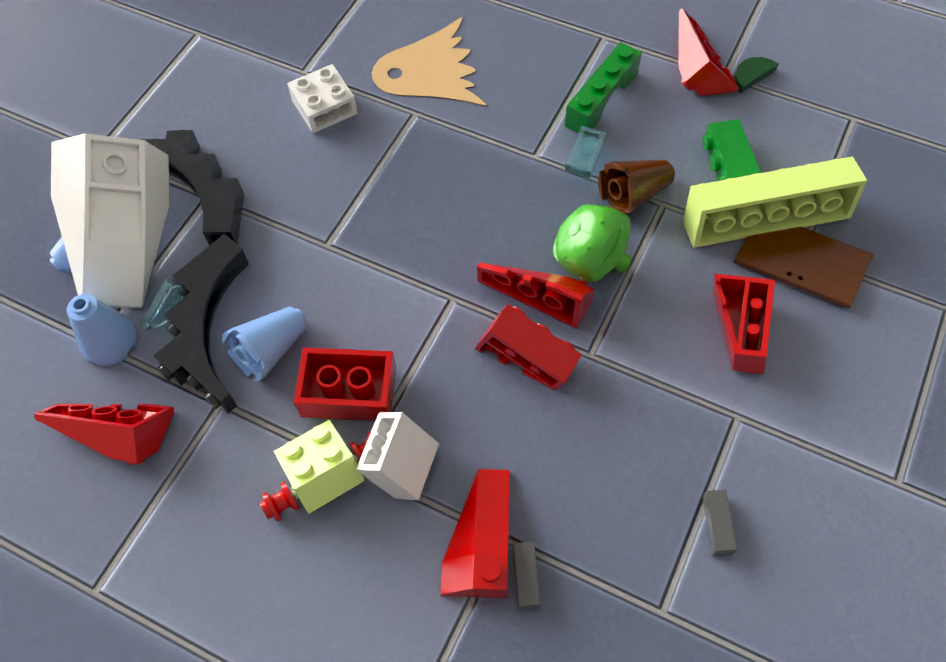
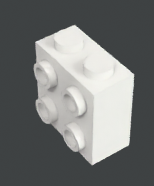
M333 64L287 83L291 99L312 133L358 114L354 95Z
M403 412L379 413L356 470L395 499L419 500L439 443Z

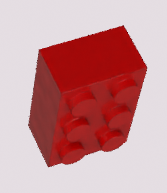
M303 347L293 402L300 417L376 421L379 413L391 412L396 376V363L393 351Z

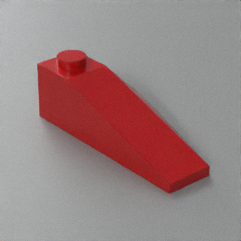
M682 8L679 11V70L683 77L681 79L682 84L687 90L691 91L693 89L700 96L736 92L739 87L733 75L719 61L721 59L720 55L709 44L710 40L698 22Z
M481 262L477 265L478 282L575 329L580 325L593 301L595 289L582 280Z
M55 404L34 413V418L111 459L126 461L129 465L143 463L145 458L158 452L174 415V407L138 404L137 409H122V404H111L110 406L94 409L93 404Z
M478 469L442 561L441 596L507 598L510 470Z

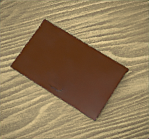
M795 227L747 236L734 263L850 309L874 254L807 228Z

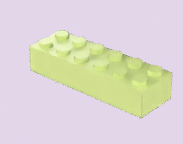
M852 156L743 177L728 178L710 183H701L690 187L683 225L693 248L744 239L755 234L850 219L867 179Z

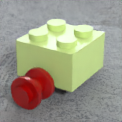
M327 420L276 449L274 453L292 485L290 487L292 492L286 482L283 481L280 483L281 491L274 495L267 492L262 494L264 500L259 504L267 519L269 520L274 517L278 522L282 520L281 512L289 507L295 511L299 510L300 507L294 497L301 500L306 511L310 514L364 482L363 475L356 468L367 441L360 445L354 442L349 443L352 450L350 452L331 421ZM371 431L366 433L367 441L369 439Z

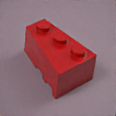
M714 274L713 293L733 371L764 374L775 280Z
M508 303L492 321L474 348L481 353L486 349L500 356L498 362L507 365L508 361L524 368L522 371L523 375L553 390H557L566 382L582 355L575 350L571 343L560 340L551 334L546 326L535 323L526 317L525 312L520 308L512 307Z

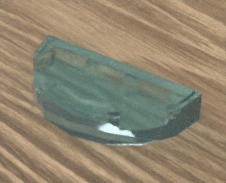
M168 277L165 279L140 323L144 329H155L165 324L167 320L163 314L183 299L182 293L184 291L175 280Z

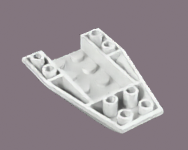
M86 133L52 142L51 199L78 295H92L112 308L142 309L169 208L168 154L145 140Z

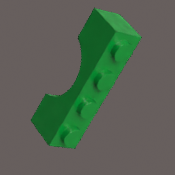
M620 42L566 105L565 127L587 137L600 121L603 110L614 91L619 86L626 89L638 75L642 52Z

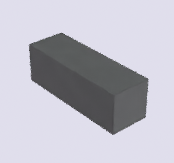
M706 491L702 499L712 556L733 555L737 548L727 491Z
M534 541L513 543L519 610L540 609Z

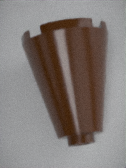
M664 159L613 161L606 163L604 170L599 172L598 187L602 200L607 199L611 208L627 215L670 186L674 181L675 170Z

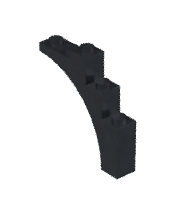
M193 130L167 131L165 139H140L147 141L168 154L169 175L176 177L190 187L200 199L203 211V234L209 246L223 234L227 235L238 245L244 193L238 178L221 179L222 170L215 154H199L200 145Z
M223 234L172 276L178 285L175 290L183 299L163 314L169 323L166 329L174 338L154 354V357L160 364L157 370L168 381L174 378L181 386L187 381L196 391L200 388L207 393L204 395V398L213 408L217 409L220 406L229 414L237 405L229 392L220 383L215 373L210 354V333L214 314L223 294L232 281L249 265L243 249L227 235Z

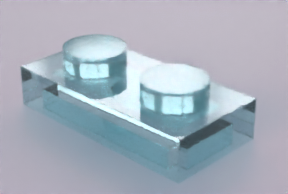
M581 126L565 164V171L590 178L604 144L606 132Z

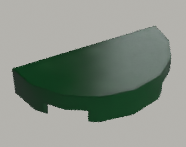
M752 57L742 61L735 73V80L740 93L776 71L779 64L763 57Z

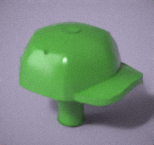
M581 205L559 227L553 245L554 257L570 276L586 282H597L612 269L616 273L625 272L632 262L631 255L625 253L630 237L629 216L617 209L604 205Z

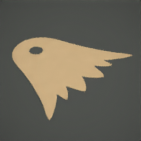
M462 17L422 40L386 54L376 62L372 70V79L376 86L390 94L449 98L486 106L485 102L465 89L475 85L470 81L460 79L476 71L471 66L458 63L470 53V49L453 48L462 39V37L452 38L460 26ZM398 68L402 71V75L397 79H392L388 76V71Z

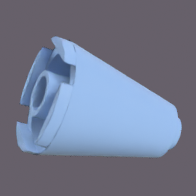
M89 294L78 295L69 302L67 314L79 350L85 359L98 366H110L128 357L127 353L132 346L135 348L138 339L136 327L128 317Z
M286 307L229 329L223 333L222 341L223 344L227 341L229 342L231 349L227 353L238 369L247 377L251 374L256 376L253 381L257 382L266 377L305 331L306 317L299 309Z

